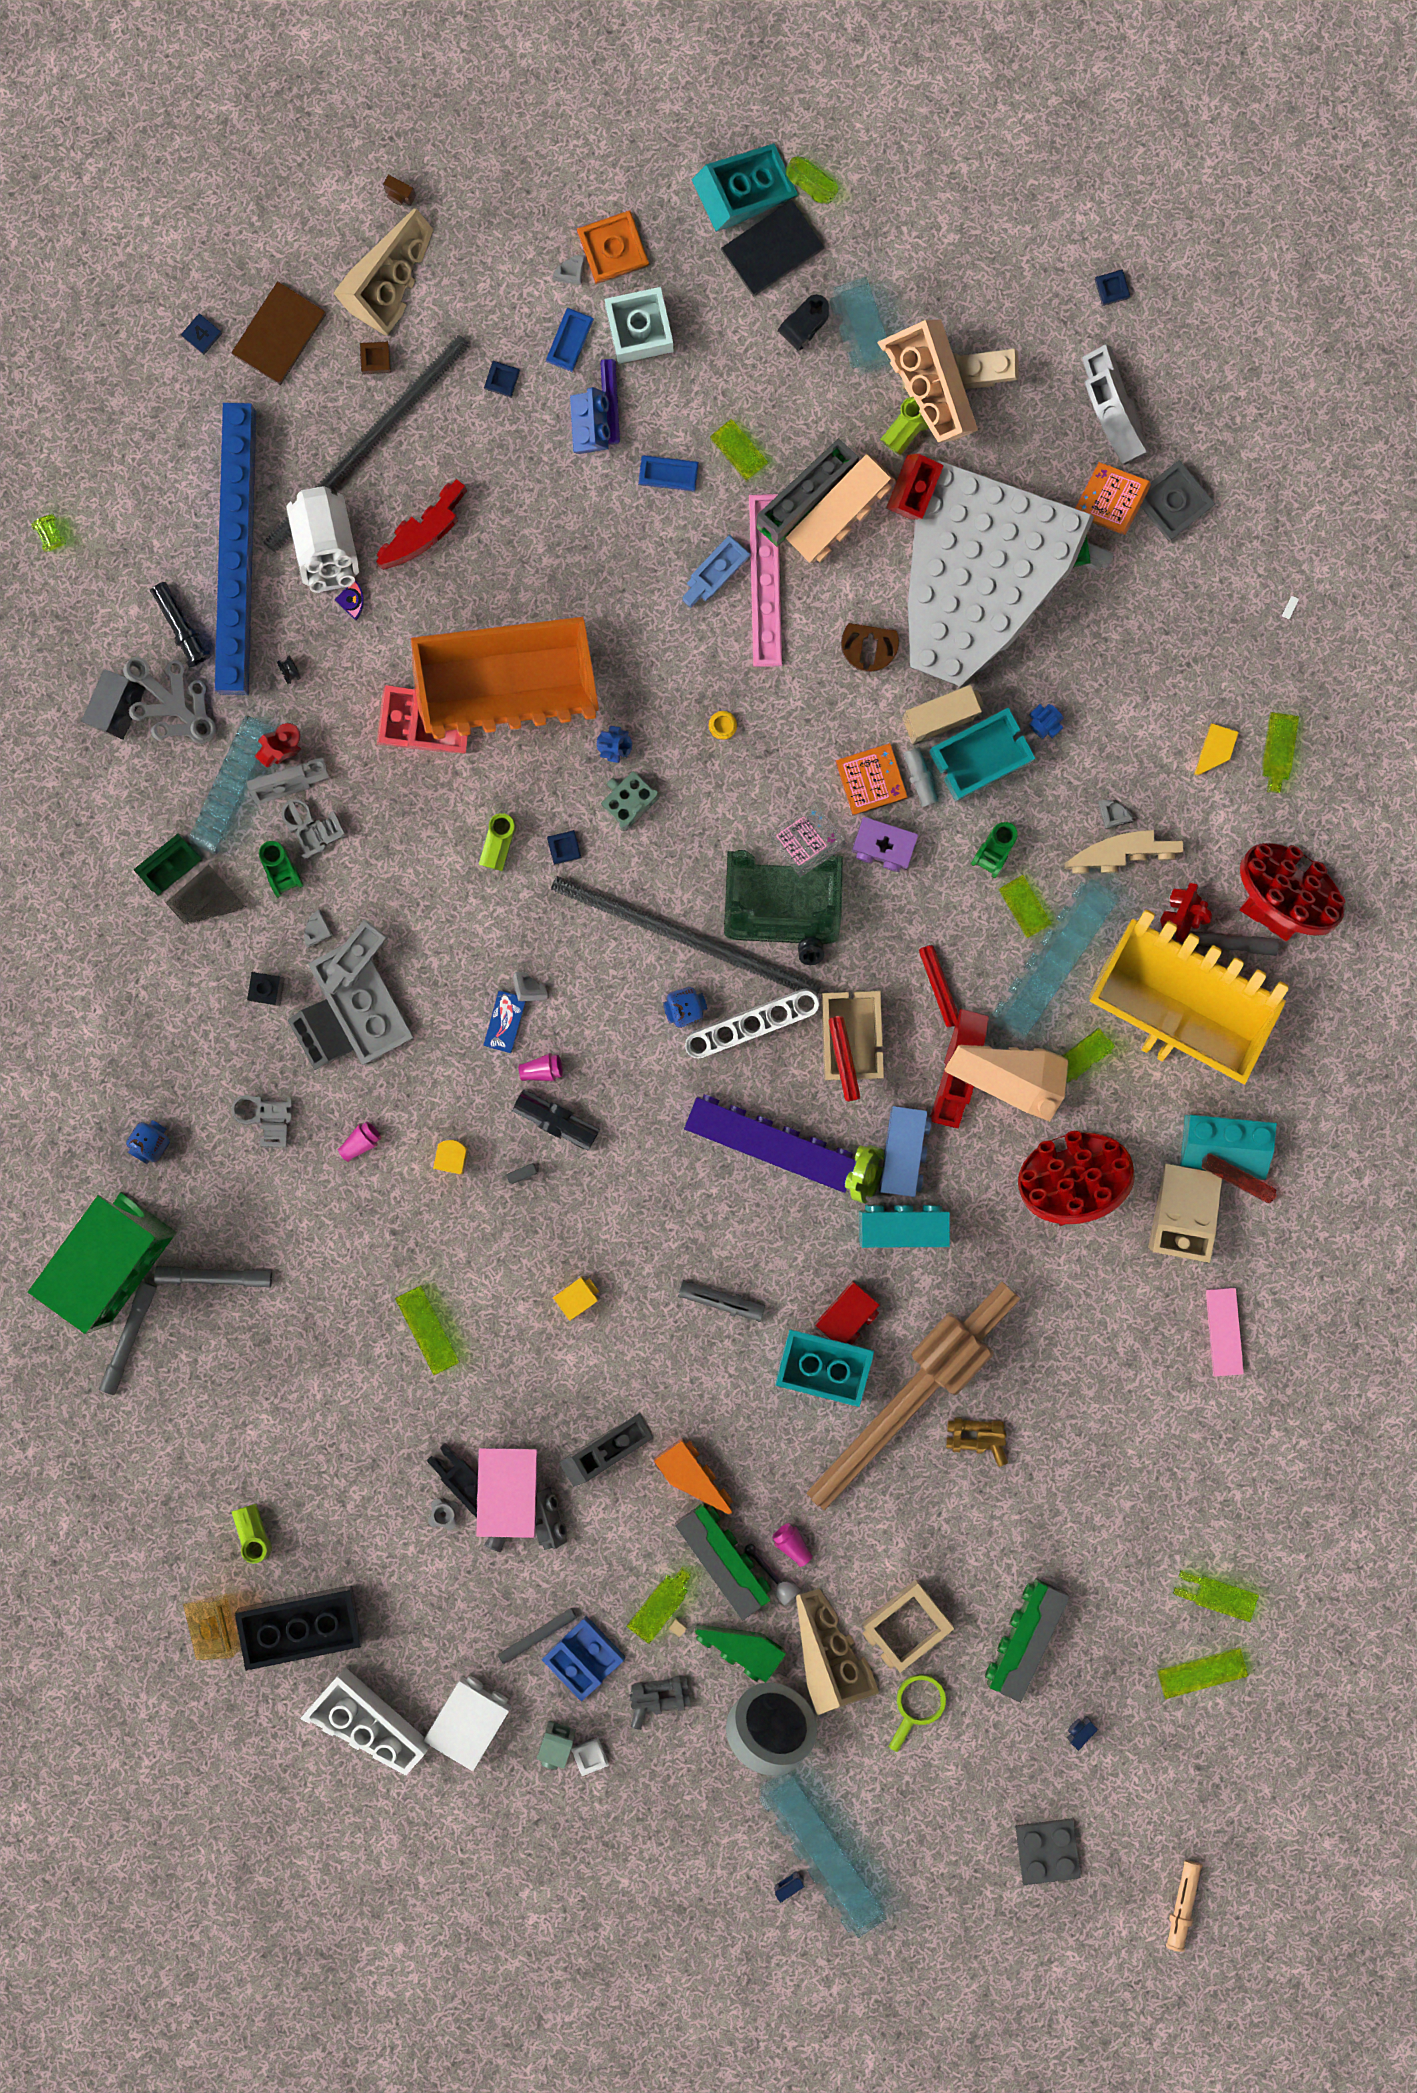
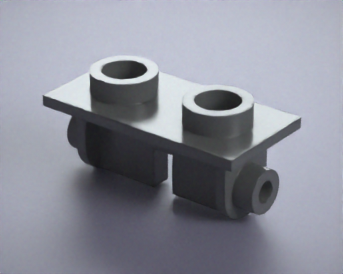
M551 1487L536 1493V1519L542 1518L543 1523L536 1524V1534L539 1545H543L544 1550L556 1549L567 1542V1529L560 1520L558 1499L555 1494H552Z

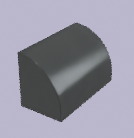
M327 999L300 1010L288 1019L314 1071L354 1050Z

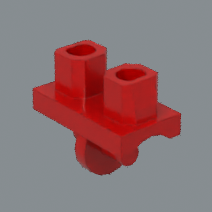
M284 723L277 727L276 731L263 734L258 740L262 747L256 753L255 758L268 768L273 763L278 765L284 759L296 756L302 750L297 746L301 738L298 727L293 723Z
M1189 883L1187 890L1173 888L1170 895V905L1173 908L1179 909L1177 913L1164 911L1160 919L1162 929L1168 921L1177 925L1175 931L1177 941L1184 942L1191 927L1198 929L1200 924L1206 925L1211 922L1212 913L1207 909L1208 903L1202 901V898L1197 894L1198 884Z

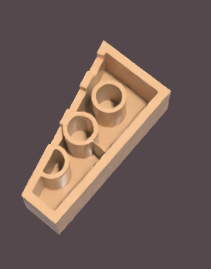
M941 319L924 320L877 342L882 351H886L892 362L890 364L894 371L902 377L907 386L905 389L910 397H914L920 407L919 412L938 443L955 441L978 431Z
M866 454L792 530L786 539L809 563H814L816 560L819 563L822 562L832 551L829 547L836 540L841 542L851 532L850 526L857 520L861 521L872 510L871 506L878 499H883L891 491L892 485L896 480L874 457Z

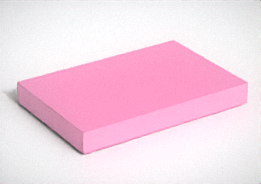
M479 1448L476 1537L535 1538L538 1449Z

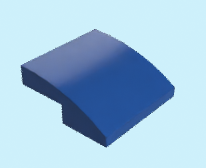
M585 1616L541 1660L580 1701H583L626 1657Z

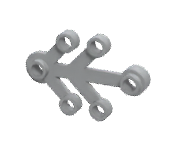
M134 657L125 663L123 668L125 677L132 682H140L163 703L146 705L143 702H136L129 709V715L133 720L141 721L146 717L178 716L186 723L168 725L166 722H158L151 728L153 738L164 740L168 736H189L194 742L200 744L207 743L213 739L216 727L213 720L206 716L204 701L206 686L200 680H194L187 686V694L193 698V714L185 707L182 679L184 666L180 661H171L165 667V674L170 678L171 693L148 674L149 665L143 658ZM171 665H175L179 669L177 675L171 672ZM131 666H135L138 668V676H135L131 673ZM193 685H198L201 688L200 694L193 692ZM135 707H140L143 710L142 716L135 714ZM197 725H202L205 728L204 734L197 732ZM158 726L164 728V736H161L157 733Z

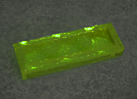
M422 1285L396 1297L395 1300L433 1376L460 1363Z
M1240 1647L1156 1670L1165 1700L1248 1677Z

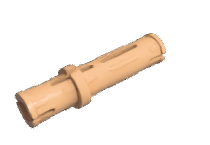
M1184 1860L1174 1913H1171L1169 1918L1172 1923L1166 1947L1178 1952L1185 1951L1184 1947L1188 1928L1193 1924L1191 1915L1201 1868L1203 1867L1198 1862Z

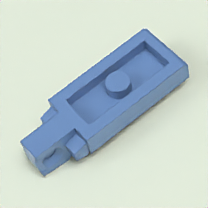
M729 535L691 575V579L687 582V585L691 588L682 597V601L690 608L700 598L707 601L747 561L751 554Z

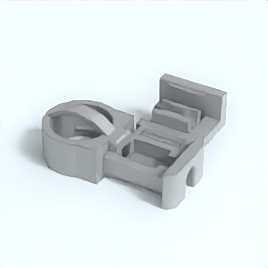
M290 800L282 808V819L289 831L296 833L305 852L301 856L305 859L325 851L326 845L321 846L322 843L329 844L346 836L334 811L328 815L329 819L322 822L318 819L315 823L309 806L301 800ZM296 803L301 804L307 811V817L304 822H302L294 805ZM288 808H290L297 825L289 822L287 818Z
M244 1095L238 1097L233 1102L231 1108L232 1115L238 1123L242 1125L261 1124V1119H263V1125H260V1128L264 1129V1138H260L261 1148H287V1125H284V1120H286L287 1124H290L292 1120V1101L289 1097H287V1102L262 1101L261 1097ZM243 1100H251L257 1105V1108L252 1113L256 1115L250 1120H242L236 1116V1114H245L243 1109L236 1108L238 1103ZM265 1139L280 1140V1142H265Z

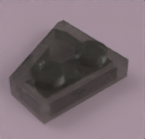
M207 865L166 902L169 908L185 925L244 910L247 907L210 865Z

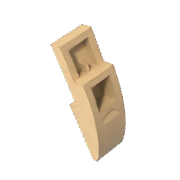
M1016 349L962 356L953 353L964 389L995 386V383L1019 380V360ZM902 379L903 389L906 390L905 387L907 386Z
M1154 830L1125 833L1107 838L1084 849L1065 863V869H1072V874L1089 873V868H1101V873H1118V868L1126 865V856H1129V861L1147 860L1146 855H1158V860L1162 861L1175 860V855L1183 853V841H1154Z

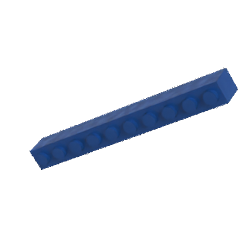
M223 403L215 660V691L220 695L249 696L257 413L252 403Z

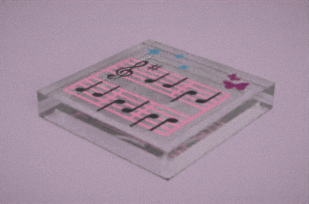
M816 803L768 835L799 878L847 846L843 837Z

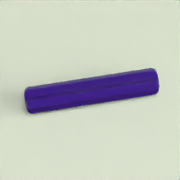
M603 359L600 362L602 391L606 392L609 402L607 424L610 428V438L608 444L615 445L620 443L616 361L614 359Z

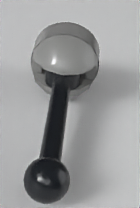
M748 1544L745 1546L744 1551L747 1555L752 1556L777 1584L776 1596L785 1606L801 1589L790 1580L781 1581L756 1553L754 1545Z

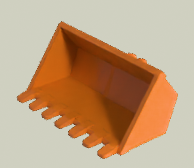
M584 617L411 638L412 668L418 710L423 720L425 732L432 733L434 739L445 738V731L456 729L460 736L470 735V728L482 726L486 733L495 732V724L508 723L510 729L521 728V721L533 720L535 726L546 725V718L558 717L560 723L571 722L572 714L580 713L583 714L586 720L595 719V711H599Z

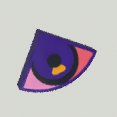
M355 580L350 587H346L334 600L356 621L362 613L364 597L361 587Z

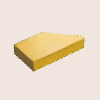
M1211 723L1194 775L1199 776L1230 760L1239 732Z

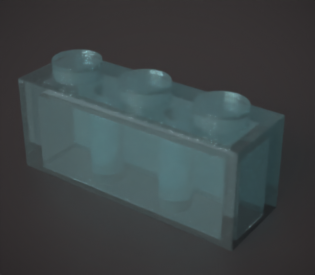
M867 277L834 287L833 297L830 298V305L833 314L840 315L842 324L839 325V332L843 342H849L851 351L848 352V358L852 369L857 368L859 375H863L890 366L891 359L886 351H882L877 343L887 338Z

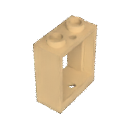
M968 685L906 710L902 720L914 745L976 720L982 712L980 707L983 706V701L978 690L973 691L971 685Z
M914 1580L863 1622L865 1631L862 1634L872 1646L877 1644L884 1653L880 1656L890 1669L896 1667L901 1673L953 1631L954 1627L920 1583ZM914 1597L938 1626V1629L900 1659L875 1627Z

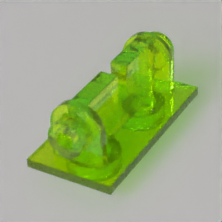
M1099 1027L1062 1055L1068 1059L1067 1083L1073 1079L1077 1081L1078 1077L1091 1068L1092 1064L1113 1053L1112 1049L1115 1048V1045L1109 1038H1106Z

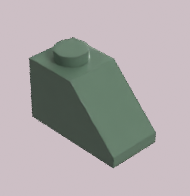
M548 1721L536 1760L542 1761L541 1765L549 1769L557 1770L558 1767L564 1768L574 1742L576 1729Z

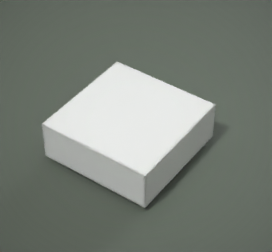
M598 1737L571 1748L581 1776L609 1766Z

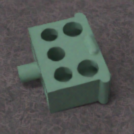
M633 771L621 783L614 777L607 782L606 785L612 792L601 802V805L619 823L621 830L627 831L659 799V793L657 790H652ZM634 783L640 784L637 789L631 788ZM624 793L629 794L627 799H621ZM614 803H618L619 807L617 809H611Z

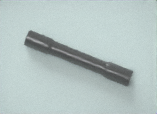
M1189 931V934L1192 933L1200 938L1196 946L1211 948L1214 945L1220 949L1247 951L1253 954L1276 956L1278 953L1279 940L1275 938L1242 937ZM1174 933L1171 939L1175 940L1180 944H1183V942L1176 940V936Z
M156 1266L154 1281L155 1283L162 1284L200 1283L271 1288L272 1270L247 1269L238 1271Z
M144 1281L140 1282L118 1345L101 1381L100 1391L110 1395L116 1394L128 1356L144 1315L150 1307L157 1286Z

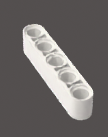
M801 989L693 1031L686 1040L685 1049L688 1055L693 1058H704L815 1014L818 1010L819 996L812 989ZM803 995H808L814 1000L815 1004L809 1010H804L798 1005V999ZM783 1006L787 1010V1017L783 1020H776L771 1014L772 1008ZM749 1016L757 1017L761 1024L759 1029L754 1031L747 1029L744 1023L745 1019ZM729 1027L733 1031V1038L729 1041L720 1039L718 1036L719 1028ZM695 1037L703 1038L707 1044L706 1049L696 1051L691 1046V1040Z

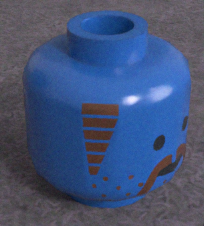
M693 987L670 992L667 995V1001L663 1002L669 1024L674 1023L678 1028L702 1021L703 1010L707 1009L703 993L697 994Z
M153 1120L150 1124L139 1122L126 1141V1145L129 1148L127 1153L145 1164H148L149 1161L157 1162L170 1143L169 1137L164 1134L167 1129Z

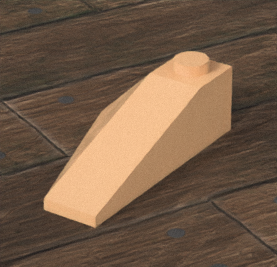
M958 1045L944 1070L1026 1113L1050 1122L1065 1097L1068 1059L1042 1048H1034L1033 1051L1020 1050L1017 1047H1009V1050L992 1049L991 1046Z

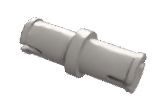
M918 747L904 752L903 756L911 774L909 780L911 784L914 783L921 807L938 802L939 799H937L930 779L932 773L927 770L921 748Z

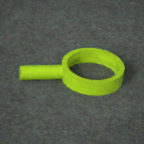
M916 1674L908 1677L901 1683L897 1691L896 1702L904 1719L888 1747L895 1752H899L914 1724L927 1725L936 1721L942 1715L946 1705V1696L943 1687L935 1678L926 1674ZM917 1680L933 1683L940 1693L941 1703L938 1710L927 1718L917 1719L911 1717L906 1713L902 1705L904 1689L910 1683Z

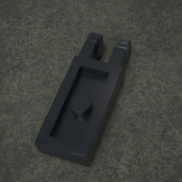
M444 1443L440 1449L454 1466L447 1472L437 1458L431 1456L427 1459V1462L439 1474L440 1480L477 1518L478 1474L463 1458L460 1459Z

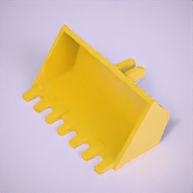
M1144 910L1138 921L1132 918L1127 925L1121 939L1102 967L1088 997L1089 1001L1149 1033L1141 1049L1145 1053L1152 1049L1157 1039H1160L1165 1044L1158 1052V1060L1163 1062L1173 1047L1245 1085L1286 1003L1283 997L1288 991L1289 986L1280 981L1272 992L1260 987L1267 974L1257 969L1249 980L1241 977L1238 974L1244 965L1243 960L1235 957L1227 968L1217 964L1216 961L1222 952L1220 948L1213 945L1206 955L1202 956L1193 951L1200 940L1198 936L1190 933L1183 944H1180L1171 939L1177 929L1176 924L1168 921L1161 932H1158L1149 927L1155 914L1150 910Z

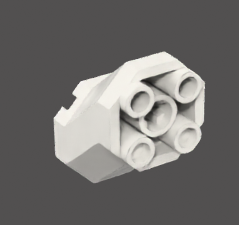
M325 486L301 490L296 495L297 501L293 505L290 501L286 508L302 583L309 586L310 590L315 593L350 587L355 582L354 577L359 573L344 496L340 493H337V496L332 494L331 489Z

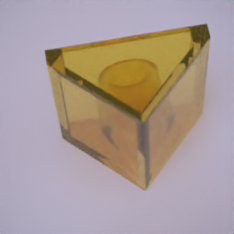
M227 1593L183 1604L196 1660L229 1659L234 1657L240 1648Z

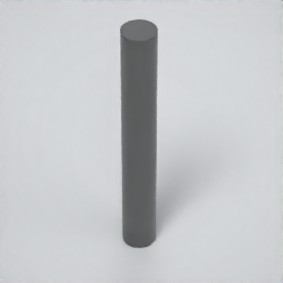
M572 1608L568 1609L499 1653V1659L503 1664L507 1663L576 1619V1614Z

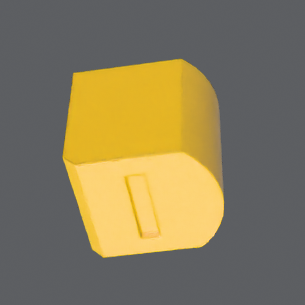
M457 1140L440 1142L437 1147L433 1169L464 1174L469 1149L465 1144Z

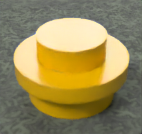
M718 711L709 720V731L713 737L719 740L729 739L737 730L736 718L730 712Z

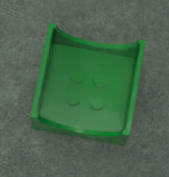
M122 1192L119 1193L113 1204L102 1196L97 1195L27 1293L84 1334L110 1326L177 1232Z

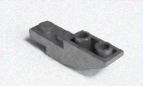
M1105 344L1082 357L1088 379L1084 382L1094 410L1109 442L1122 464L1126 465L1148 454L1149 449L1134 402L1127 398L1112 347Z

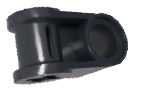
M811 295L778 328L777 332L797 351L802 350L804 342L807 339L810 341L828 320L829 303L827 299L822 295ZM813 306L817 309L820 306L821 315L817 312L812 315L811 307Z

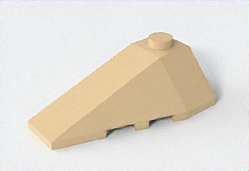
M413 209L364 256L348 272L333 293L350 314L383 335L390 333L404 313L406 304L401 302L406 287L413 288L415 279L411 277L414 263L422 262L433 232V228L418 209Z
M816 1589L797 1595L796 1600L807 1688L817 1715L878 1694L879 1690L868 1662L864 1657L858 1660L849 1646L854 1641L850 1634L844 1636L839 1632L836 1627L838 1616L822 1591Z

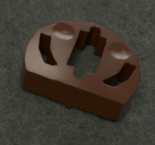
M849 623L841 637V650L844 658L852 667L863 672H876L888 666L895 658L899 647V638L896 630ZM853 633L858 634L859 636L851 643L850 648L844 649L847 639ZM872 634L873 640L877 641L873 665L869 664L868 669H864V663H860L863 639H867L868 635ZM883 638L889 640L892 647V656H888L887 646Z

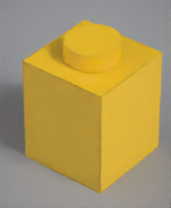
M581 1276L556 1294L553 1299L568 1320L571 1321L599 1300L596 1294L600 1291L590 1278L585 1281L583 1276Z

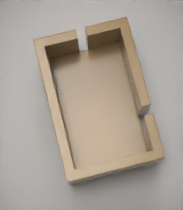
M881 991L854 992L853 999H848L849 992L822 993L824 1081L841 1080L828 1022L831 1017L843 1016L845 1020L857 1080L883 1079V1052L875 1053V1047L883 1046Z

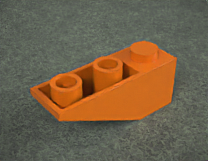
M681 1438L654 1458L655 1464L670 1485L727 1514L732 1513L730 1504L734 1501L725 1488L721 1490L717 1488L713 1482L717 1477L708 1464L705 1466L700 1464L696 1458L700 1453L691 1441L685 1443L683 1438Z

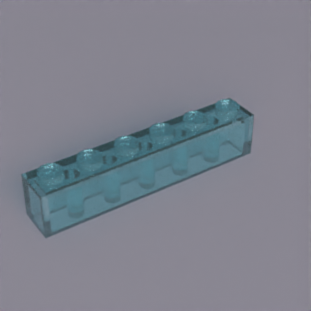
M1092 878L1086 884L1081 881L1072 894L1076 899L1070 908L1066 905L1062 908L1056 917L1059 924L1055 930L1048 929L1041 939L1040 944L1043 945V948L1039 954H1031L1024 965L1028 970L1022 979L1018 976L1014 979L1008 988L1011 995L1006 1002L1001 1000L992 1012V1015L995 1016L992 1023L1020 1042L1024 1041L1120 899V897Z
M792 1771L784 1775L775 1776L761 1785L760 1793L762 1795L759 1797L760 1802L767 1812L771 1810L778 1818L775 1821L778 1829L783 1836L787 1834L794 1842L791 1845L794 1853L800 1861L802 1859L806 1860L810 1866L807 1869L810 1877L816 1885L822 1884L826 1890L823 1894L832 1909L838 1908L842 1914L840 1921L848 1933L853 1931L857 1938H860L887 1920L885 1910Z

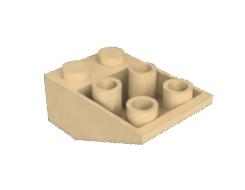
M1165 1163L1148 1245L1152 1252L1210 1263L1216 1235L1222 1174Z

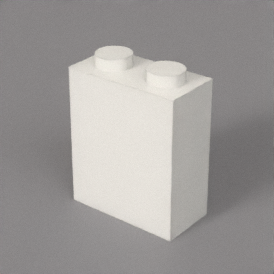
M461 1676L423 1742L469 1770L474 1771L511 1706L507 1704L508 1699L496 1691L490 1694L482 1689L483 1684L479 1680L468 1676L467 1679Z

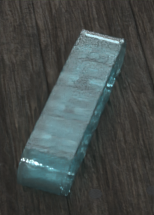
M248 715L243 719L189 837L190 844L214 855H217L221 848L218 846L221 840H225L233 823L230 820L233 814L236 815L245 797L243 795L245 788L248 789L246 781L253 779L257 771L255 766L257 763L260 764V761L255 758L256 753L262 747L258 740L263 734L274 732L273 726Z

